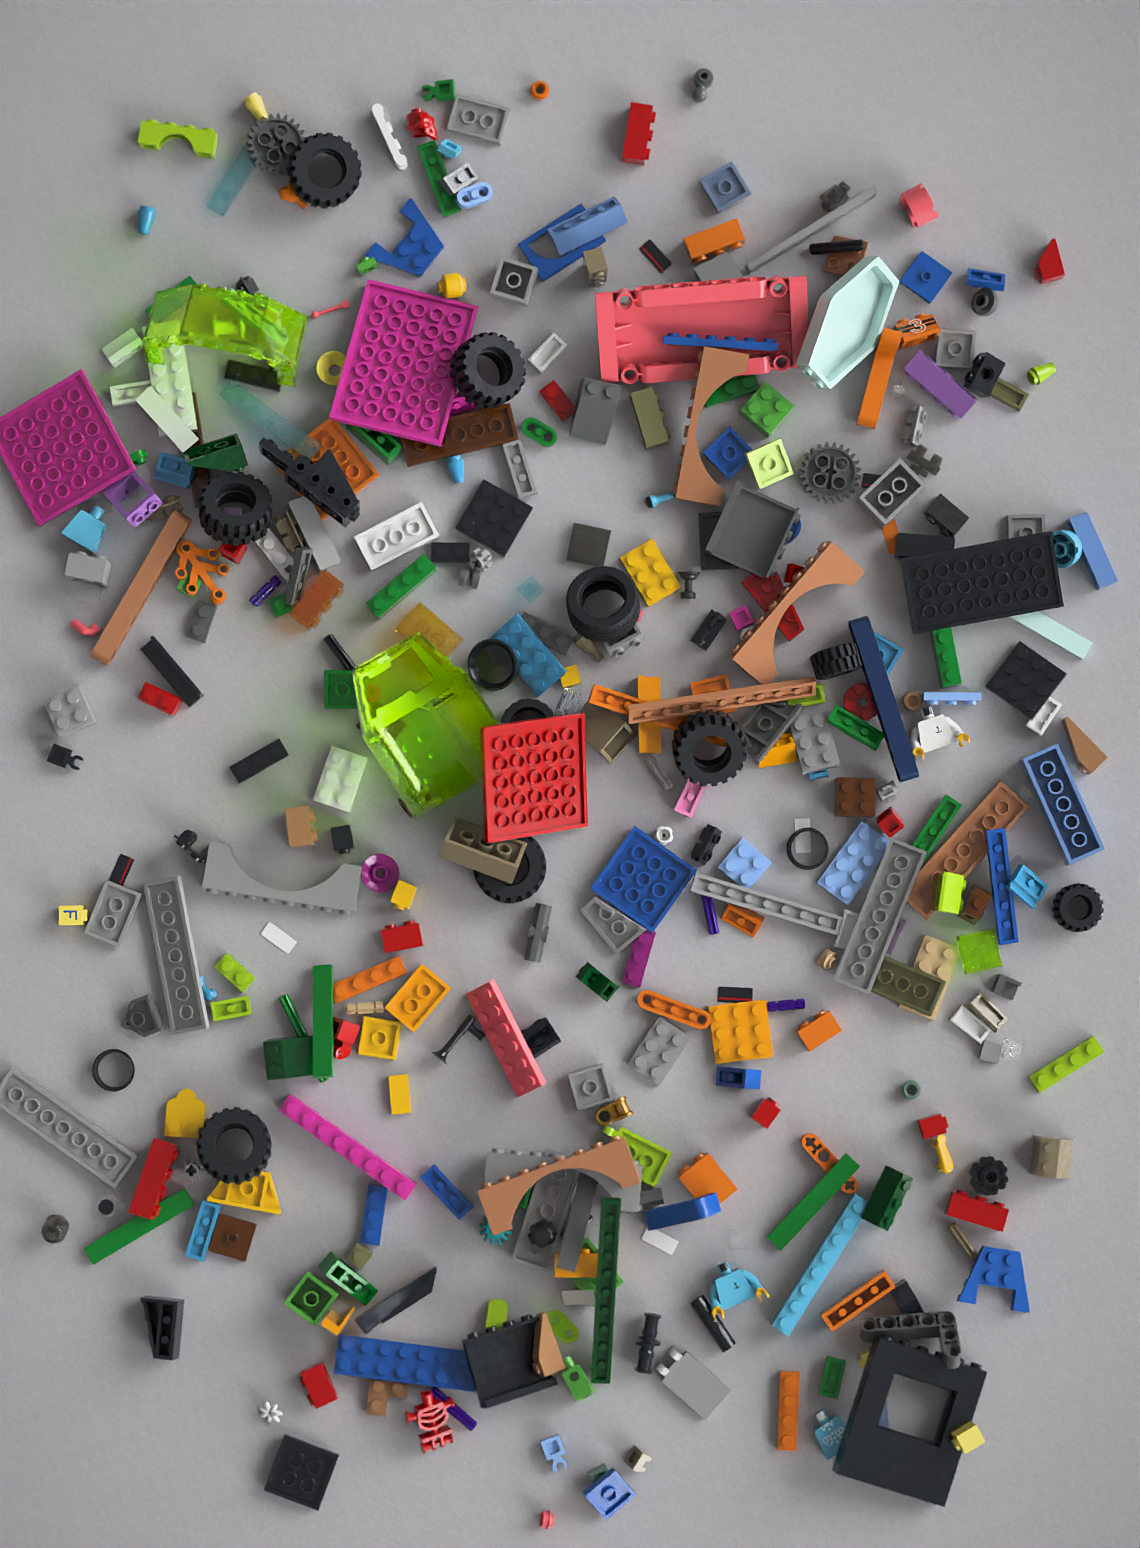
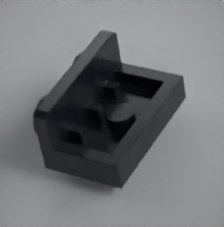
M546 1017L536 1020L532 1026L521 1030L534 1059L561 1042Z

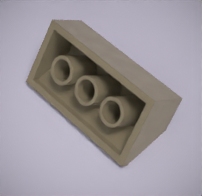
M454 817L439 857L512 884L527 843L518 839L486 843L484 842V827Z

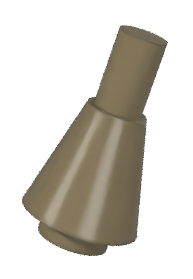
M579 633L574 637L576 640L574 644L591 654L598 663L604 659L596 649L594 641L586 639Z

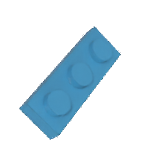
M202 1200L185 1253L186 1257L204 1262L222 1205Z

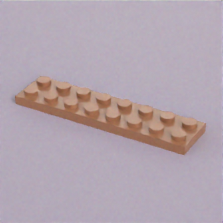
M1000 781L919 870L907 903L925 920H928L935 912L933 910L938 874L949 872L963 875L965 879L987 854L985 830L1005 828L1007 832L1030 806Z

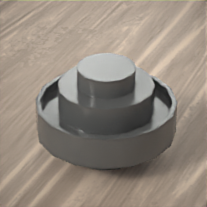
M988 288L978 290L972 298V310L975 314L982 317L991 315L997 308L998 296L995 291Z

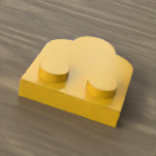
M191 1089L181 1090L177 1094V1098H172L168 1101L166 1105L164 1136L199 1137L198 1132L200 1128H203L205 1122L206 1106L202 1100L196 1099V1095Z

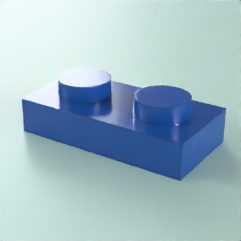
M968 268L966 285L974 288L980 287L993 291H1004L1005 274Z

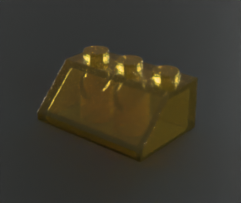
M421 602L395 628V631L408 643L416 638L443 664L464 641L462 637Z

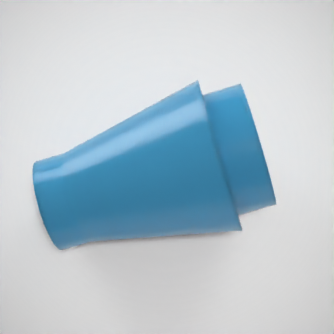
M140 205V209L137 210L138 233L149 234L156 215L154 213L155 208Z
M461 455L446 458L447 463L445 464L453 479V483L465 482L464 459H461Z

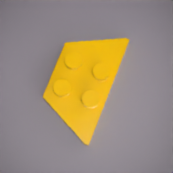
M261 1171V1174L258 1177L254 1176L251 1178V1181L247 1183L243 1181L241 1184L236 1185L220 1181L207 1198V1201L281 1214L270 1172Z

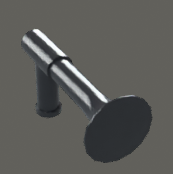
M469 1014L446 1045L439 1051L432 1053L447 1065L446 1057L467 1030L477 1037L479 1041L483 1039L485 1034L472 1025L476 1019Z

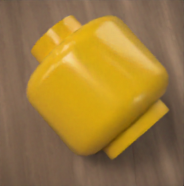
M459 273L442 275L441 281L437 282L438 292H442L443 297L447 299L461 297L463 292H466L465 278Z

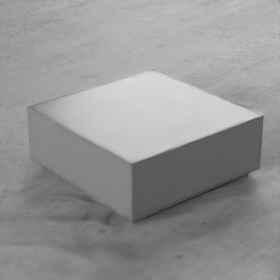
M984 1040L979 1059L998 1064L1003 1045Z

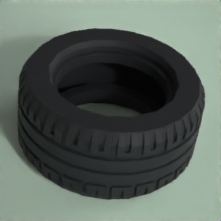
M597 566L580 573L579 576H576L567 591L566 606L569 620L576 632L586 639L594 640L595 642H611L612 640L620 639V637L628 634L638 621L640 613L638 589L631 577L620 569L610 566ZM598 590L614 591L624 600L622 608L615 615L608 618L598 619L592 617L584 611L582 606L585 599Z

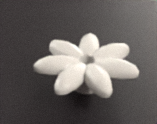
M267 1401L265 1402V1407H258L262 1411L260 1417L267 1416L268 1423L272 1419L279 1422L278 1416L283 1414L276 1410L277 1404L270 1405Z

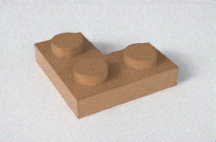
M370 1379L366 1414L385 1416L387 1398L407 1399L409 1384Z

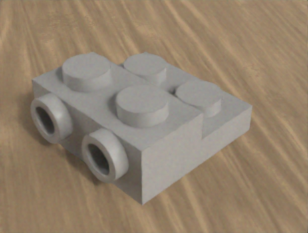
M622 605L600 618H608L615 615L622 608ZM636 624L628 634L620 637V639L602 642L610 658L614 656L619 658L624 655L625 650L632 647L634 649L639 647L644 638Z

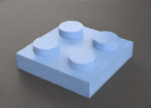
M742 838L717 868L739 886L750 889L772 862Z

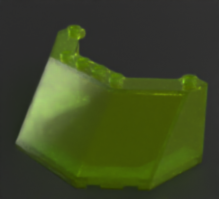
M192 284L156 291L142 341L145 362L165 365L164 349L171 348V344L176 346L191 345L250 355L258 360L264 358L268 360L267 364L277 368L278 384L297 387L308 317L261 293L252 295L247 294L243 290H236L234 292L224 287L211 288L206 284Z

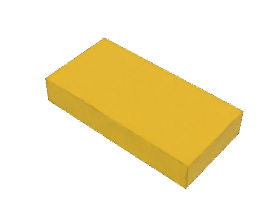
M408 1074L388 1076L392 1115L411 1113Z

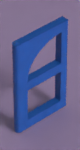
M581 203L518 243L519 248L531 266L538 267V276L542 282L581 258L584 251L595 249L606 241V238L602 235L573 251L565 253L564 257L557 259L544 258L536 254L528 246L548 233L547 229L573 217L577 213L585 211L586 209Z

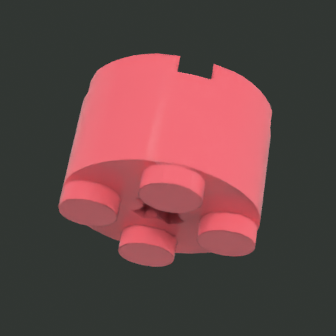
M922 183L901 193L899 197L900 205L904 212L908 210V220L913 228L916 226L918 228L938 217L937 211L934 212L932 208L934 204Z

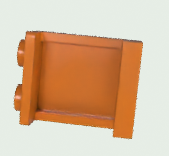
M701 1152L694 1158L695 1163L690 1167L687 1164L679 1170L680 1175L678 1178L695 1199L716 1192L719 1204H721L738 1190L708 1152L706 1154Z

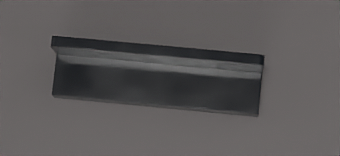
M152 635L150 637L151 640L140 650L190 708L205 695Z

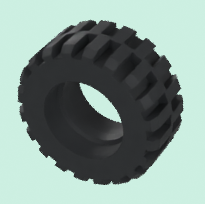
M322 132L316 133L314 136L306 137L292 152L288 162L287 176L290 178V187L293 186L294 188L293 192L296 196L299 195L302 198L301 201L305 204L308 202L312 207L316 208L319 206L322 209L336 207L348 200L358 188L359 180L362 176V171H360L362 166L361 160H358L357 156L359 154L357 150H353L352 144L349 141L345 142L343 140L344 137L340 135L336 137L333 136V133L329 132L327 134H322ZM316 154H329L340 163L342 176L335 186L321 188L310 180L307 174V165L309 160Z
M496 332L480 333L462 343L453 354L454 359L450 362V368H453L450 371V377L454 379L452 384L454 388L457 387L459 390L457 393L460 397L464 396L467 403H474V406L477 408L491 409L492 407L501 406L514 398L521 391V386L524 385L525 378L523 376L526 375V368H523L525 364L524 358L521 359V351L519 348L516 349L514 347L515 343L512 340L507 341L506 336L502 334L498 336ZM478 355L486 356L496 364L499 371V383L497 386L486 383L480 377L476 366Z
M230 471L225 475L222 473L216 475V479L211 478L203 486L199 496L201 527L204 528L207 535H212V539L217 542L220 540L225 545L230 543L233 546H239L242 543L247 545L250 544V541L255 542L270 527L273 505L272 495L269 493L268 487L263 485L260 479H254V476L249 473L245 475L244 472L238 471V473H233V471ZM228 502H241L248 505L252 510L244 515L233 516L224 513L219 507Z
M707 709L706 713H702L700 710L693 717L691 714L687 716L685 723L683 721L679 723V730L674 731V739L671 746L676 766L684 778H689L690 782L694 784L700 782V786L706 787L707 784L717 786L719 782L727 783L729 777L733 779L737 776V770H742L743 762L747 758V744L740 725L729 714L725 716L724 712L719 710L717 713H713V709ZM706 736H718L727 742L725 751L719 757L712 760L698 759L691 752L695 743Z
M531 836L516 838L527 843L524 856L528 862V871L520 882L511 885L504 884L495 877L473 870L477 884L486 895L499 902L518 903L530 898L539 890L545 879L546 858L539 843Z
M234 1107V1109L230 1110L225 1108L220 1113H213V1117L207 1118L203 1128H200L198 1132L199 1137L196 1141L197 1154L206 1172L214 1179L221 1180L226 1184L234 1183L236 1185L241 1184L243 1181L247 1183L254 1176L258 1177L261 1174V1170L265 1169L268 1165V1159L271 1158L272 1154L270 1134L265 1123L262 1122L258 1115L252 1114L250 1110H240V1107ZM229 1129H242L252 1139L253 1147L251 1154L240 1163L230 1164L223 1161L216 1151V1143L219 1136Z

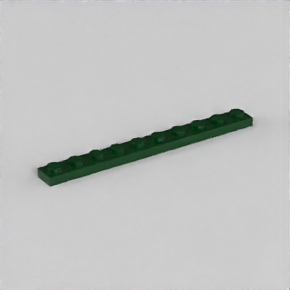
M601 1197L591 1383L610 1384L621 1198Z

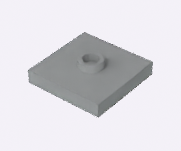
M940 328L941 332L937 337L934 362L940 367L972 369L976 331Z
M604 1063L567 1074L577 1111L614 1101Z

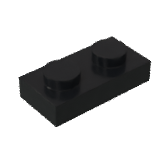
M431 542V562L470 563V558L468 557L470 555V543Z

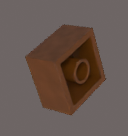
M837 777L835 779V817H875L876 778Z

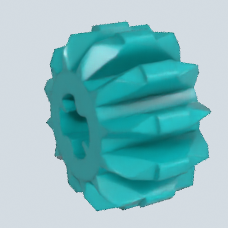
M483 1217L487 1224L480 1223V1227L486 1228V1230L480 1231V1235L487 1233V1236L484 1238L485 1242L492 1238L491 1245H494L495 1239L501 1245V1237L505 1241L508 1240L504 1233L512 1234L511 1230L493 1236L487 1217Z

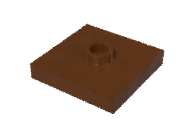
M219 1213L208 1251L246 1262L257 1224Z

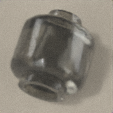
M49 1215L41 1228L44 1240L52 1244L62 1242L69 1230V1223L62 1215Z

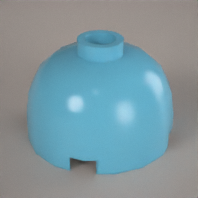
M1058 530L1052 532L1058 568L1070 567L1081 556L1082 545L1080 539L1072 531Z

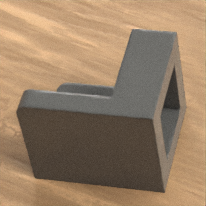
M998 974L991 992L1013 1000L1018 987H1021L1022 983L1005 975Z

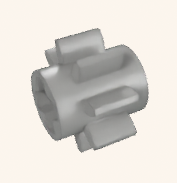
M477 547L468 556L471 559L469 565L476 571L481 570L485 572L493 564L490 561L492 555L486 549L480 550Z
M885 779L878 783L879 787L876 788V793L881 802L886 800L889 803L897 799L895 795L899 791L893 780L888 782Z
M194 1158L191 1159L190 1164L184 1161L185 1168L180 1169L185 1174L182 1179L188 1177L190 1178V1183L194 1181V1177L200 1180V1172L205 1171L200 1168L201 1162L195 1163ZM192 1165L194 1169H197V1172L193 1173V1175H191V1172H188Z

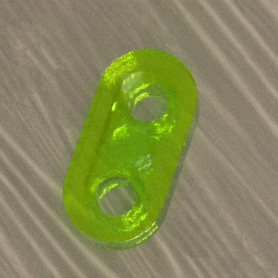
M551 1310L547 1313L552 1331L563 1342L573 1343L578 1339L579 1330L577 1326L561 1311ZM553 1316L559 1318L557 1323L552 1322L551 1318ZM566 1330H572L573 1334L571 1336H567L565 1334Z

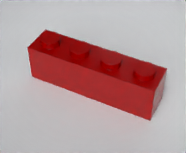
M156 1138L153 1139L128 1211L129 1213L150 1220L158 1217L161 1206H159L161 1198L164 1199L167 1192L165 1187L167 1180H170L173 1175L174 1169H172L174 1161L178 1160L180 1154L179 1146Z

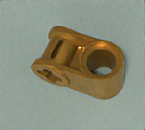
M626 1096L599 1108L595 1113L596 1121L601 1125H608L632 1115L633 1111H630L626 1103ZM602 1111L609 1113V1119L605 1122L599 1119V1114Z

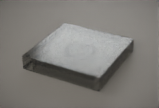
M574 523L566 561L595 567L604 566L611 530Z

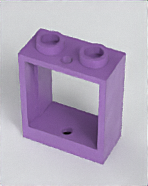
M135 471L112 484L103 492L134 528L163 504ZM141 485L148 495L127 513L119 503Z

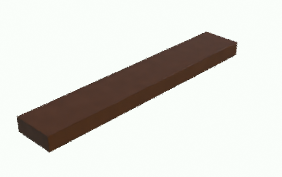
M195 392L192 393L198 431L193 433L199 440L189 448L204 444ZM196 467L193 480H191L195 508L199 507V496L203 486L210 480L208 468Z

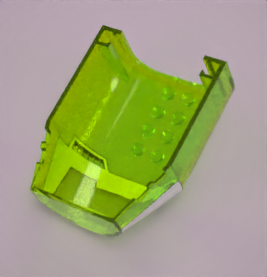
M419 632L373 657L352 671L362 738L414 819L428 814L482 781L480 727L499 724L467 673L461 667L458 668L450 662L451 659L448 656L444 657L436 650L437 647Z

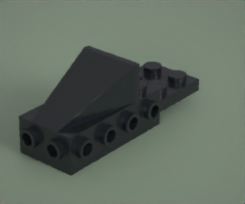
M264 437L259 442L260 454L284 471L285 482L343 527L346 528L351 521L355 522L360 515V501L355 496L330 449L313 466V462L308 457L298 455L293 460V456L285 450L282 452L278 449V445L273 440H267Z

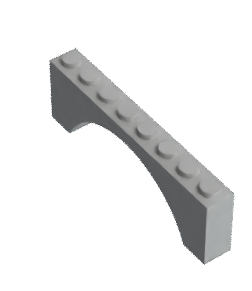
M210 842L202 888H207L206 892L218 894V890L226 891L225 895L237 897L238 893L244 894L245 899L256 900L257 896L263 897L264 902L275 903V900H282L283 905L294 906V903H300L302 908L313 909V906L321 907L320 911L332 912V909L340 910L339 914L351 915V912H356L362 866L343 863L330 878L314 887L298 891H283L266 887L251 878L237 862L230 845Z
M492 1148V1152H487L484 1184L492 1182L493 1185L500 1183V1178L508 1175L512 1179L518 1176L517 1172L529 1169V1172L536 1170V1165L547 1162L548 1165L555 1163L554 1159L561 1157V1154L550 1153V1157L542 1156V1152H530V1155H522L523 1151L511 1150V1153H503V1149ZM634 1160L639 1177L642 1180L643 1165H639V1161ZM568 1168L595 1179L609 1192L612 1198H621V1211L639 1212L641 1182L622 1189L621 1184L602 1173L583 1168Z

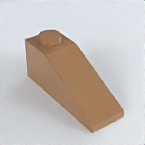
M1067 716L1062 720V724L1074 760L1078 764L1077 768L1083 774L1087 773L1089 775L1108 757Z
M537 1313L536 1317H539V1320H536L532 1355L534 1363L532 1365L538 1376L546 1377L566 1367L547 1314Z

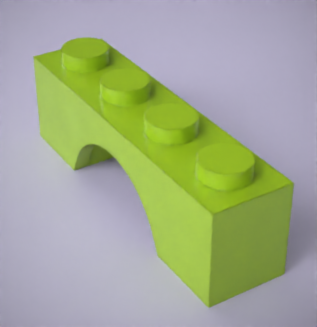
M153 119L141 120L138 137L140 148L159 150L168 140L178 138L189 142L196 156L215 159L218 135L214 129L204 127L202 130L195 129V126L184 125L182 127L177 126L173 122L162 124Z

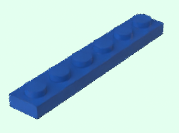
M667 333V336H663V345L778 351L779 344L774 343V339H763V342H755V338L744 337V341H737L736 337L725 336V340L717 339L715 335H706L705 339L698 338L697 334H687L686 337H679V333Z
M1005 828L985 830L998 944L1018 943L1013 893L1006 888L1011 878Z

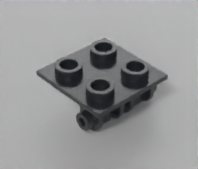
M185 830L180 836L174 835L177 839L175 843L183 850L189 849L192 852L190 856L199 863H206V859L191 847L197 840L195 832Z

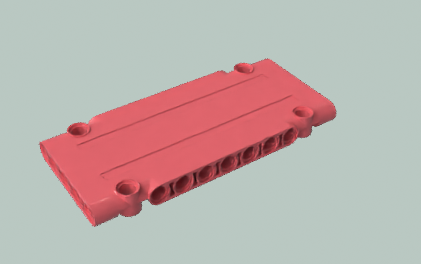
M757 276L636 287L634 290L622 288L618 291L595 293L600 376L603 382H625L626 384H632L639 380L642 383L694 380L695 371L700 369L701 362L697 361L699 350H703L704 347L663 345V336H667V333H679V337H686L687 334H697L698 338L704 339L706 335H715L717 339L725 340V336L736 337L737 341H744V337L755 338V342H763V339H774V343H779L778 351L717 348L749 354L746 374L740 373L736 376L769 373L772 369L782 372L788 368H799L796 362L809 328L806 276H773L770 279ZM775 284H782V287L779 290L773 289V286ZM622 296L629 297V300L625 303L619 301ZM778 358H785V361L783 363H776ZM627 370L634 371L631 376H626L624 373Z

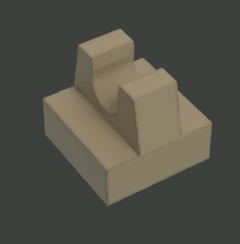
M634 1445L624 1462L639 1473V1471L644 1472L646 1470L643 1464L646 1460L650 1462L652 1458Z

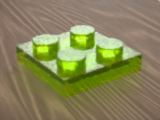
M994 928L956 937L964 974L1002 966Z

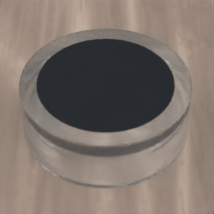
M111 1197L100 1199L96 1206L97 1212L104 1217L113 1215L117 1209L115 1200Z

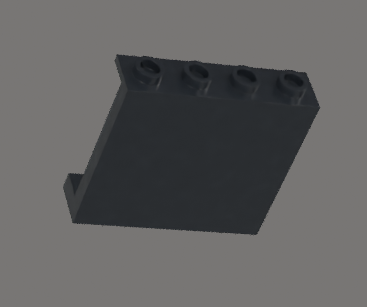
M532 1314L520 1317V1321L514 1322V1320L503 1322L502 1327L496 1328V1326L485 1328L484 1333L479 1334L478 1331L469 1333L467 1338L462 1339L481 1408L488 1409L558 1385L556 1377H552V1375L546 1377L538 1376L533 1369L532 1364L534 1361L532 1355L536 1320H539V1317H532Z

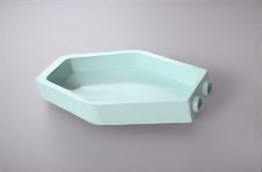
M865 256L826 290L818 300L796 362L801 372L818 389H831L871 353L878 343L899 280L878 256Z

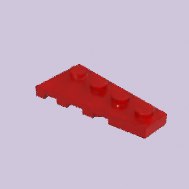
M777 571L773 577L769 576L768 580L751 574L741 582L765 613L768 611V605L781 596L779 593L784 588ZM792 604L785 611L777 626L789 642L805 630Z

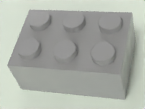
M898 459L857 499V502L884 528L924 490L926 484L901 459Z

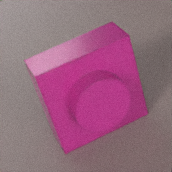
M747 605L729 613L737 631L754 623Z

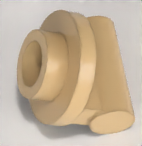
M826 947L816 961V964L825 970H830L837 964V954Z

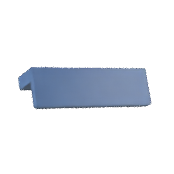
M614 196L547 229L554 241L559 255H563L626 224L627 219L621 204Z
M1086 512L1069 518L1066 521L1070 531L1076 534L1081 541V556L1096 590L1116 583L1118 579L1089 514Z

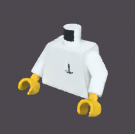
M932 707L920 710L923 721L916 723L909 740L915 761L916 755L922 756L923 760L924 753L955 744L957 740L960 747H963L962 741L964 740L970 743L969 736L949 717H944V715L934 717Z

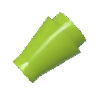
M1052 362L1031 367L1026 375L1032 385H1039L1056 372V367Z

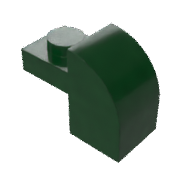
M589 962L581 967L579 973L575 976L606 1002L619 988Z

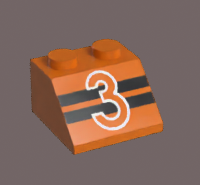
M926 313L918 314L915 316V319L909 321L908 318L897 321L893 330L903 332L899 345L900 350L935 340L941 332L933 315H926Z

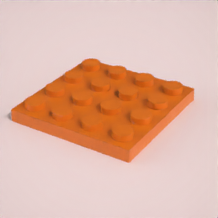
M329 418L287 451L293 456V460L298 455L301 457L306 456L315 466L323 454L330 449L355 495L380 476L339 423L329 420ZM274 464V466L278 469V471H279V472L282 474V476L285 478L284 471L281 470L279 467H277V466ZM294 489V491L298 494L299 497H302V496H303L302 494H300L298 491H296V490ZM314 504L321 521H323L329 515Z

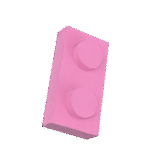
M688 778L674 811L692 818L705 790V786H700V782L694 784Z

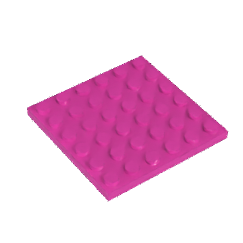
M82 369L0 417V455L38 526H43L137 470Z

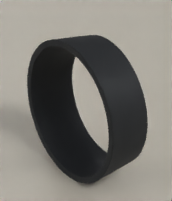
M799 829L790 836L787 842L788 858L800 869H815L822 865L828 856V842L825 836L816 829ZM802 832H815L825 842V856L816 865H802L792 855L791 847L793 840Z
M109 1049L97 1056L93 1063L92 1074L98 1086L104 1090L116 1092L123 1090L131 1083L135 1074L133 1060L127 1053L119 1049ZM110 1053L124 1054L132 1063V1076L123 1086L110 1087L104 1084L99 1077V1063L103 1057Z

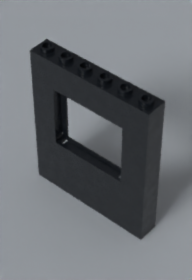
M882 1334L881 1337L875 1335L832 1471L838 1475L945 1507L962 1451H957L951 1440H953L951 1432L970 1421L972 1422L987 1372L981 1369L982 1365L974 1362H971L970 1365L965 1364L964 1359H960L959 1367L949 1369L944 1366L940 1351H935L934 1354L928 1352L929 1348L921 1345L915 1348L910 1346L911 1343L900 1339L899 1342H896L889 1335ZM894 1374L949 1390L933 1442L878 1425Z

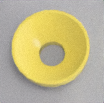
M329 351L319 358L316 371L320 380L325 384L338 386L346 359L343 353ZM333 365L340 368V373L336 376H332L329 373V369Z

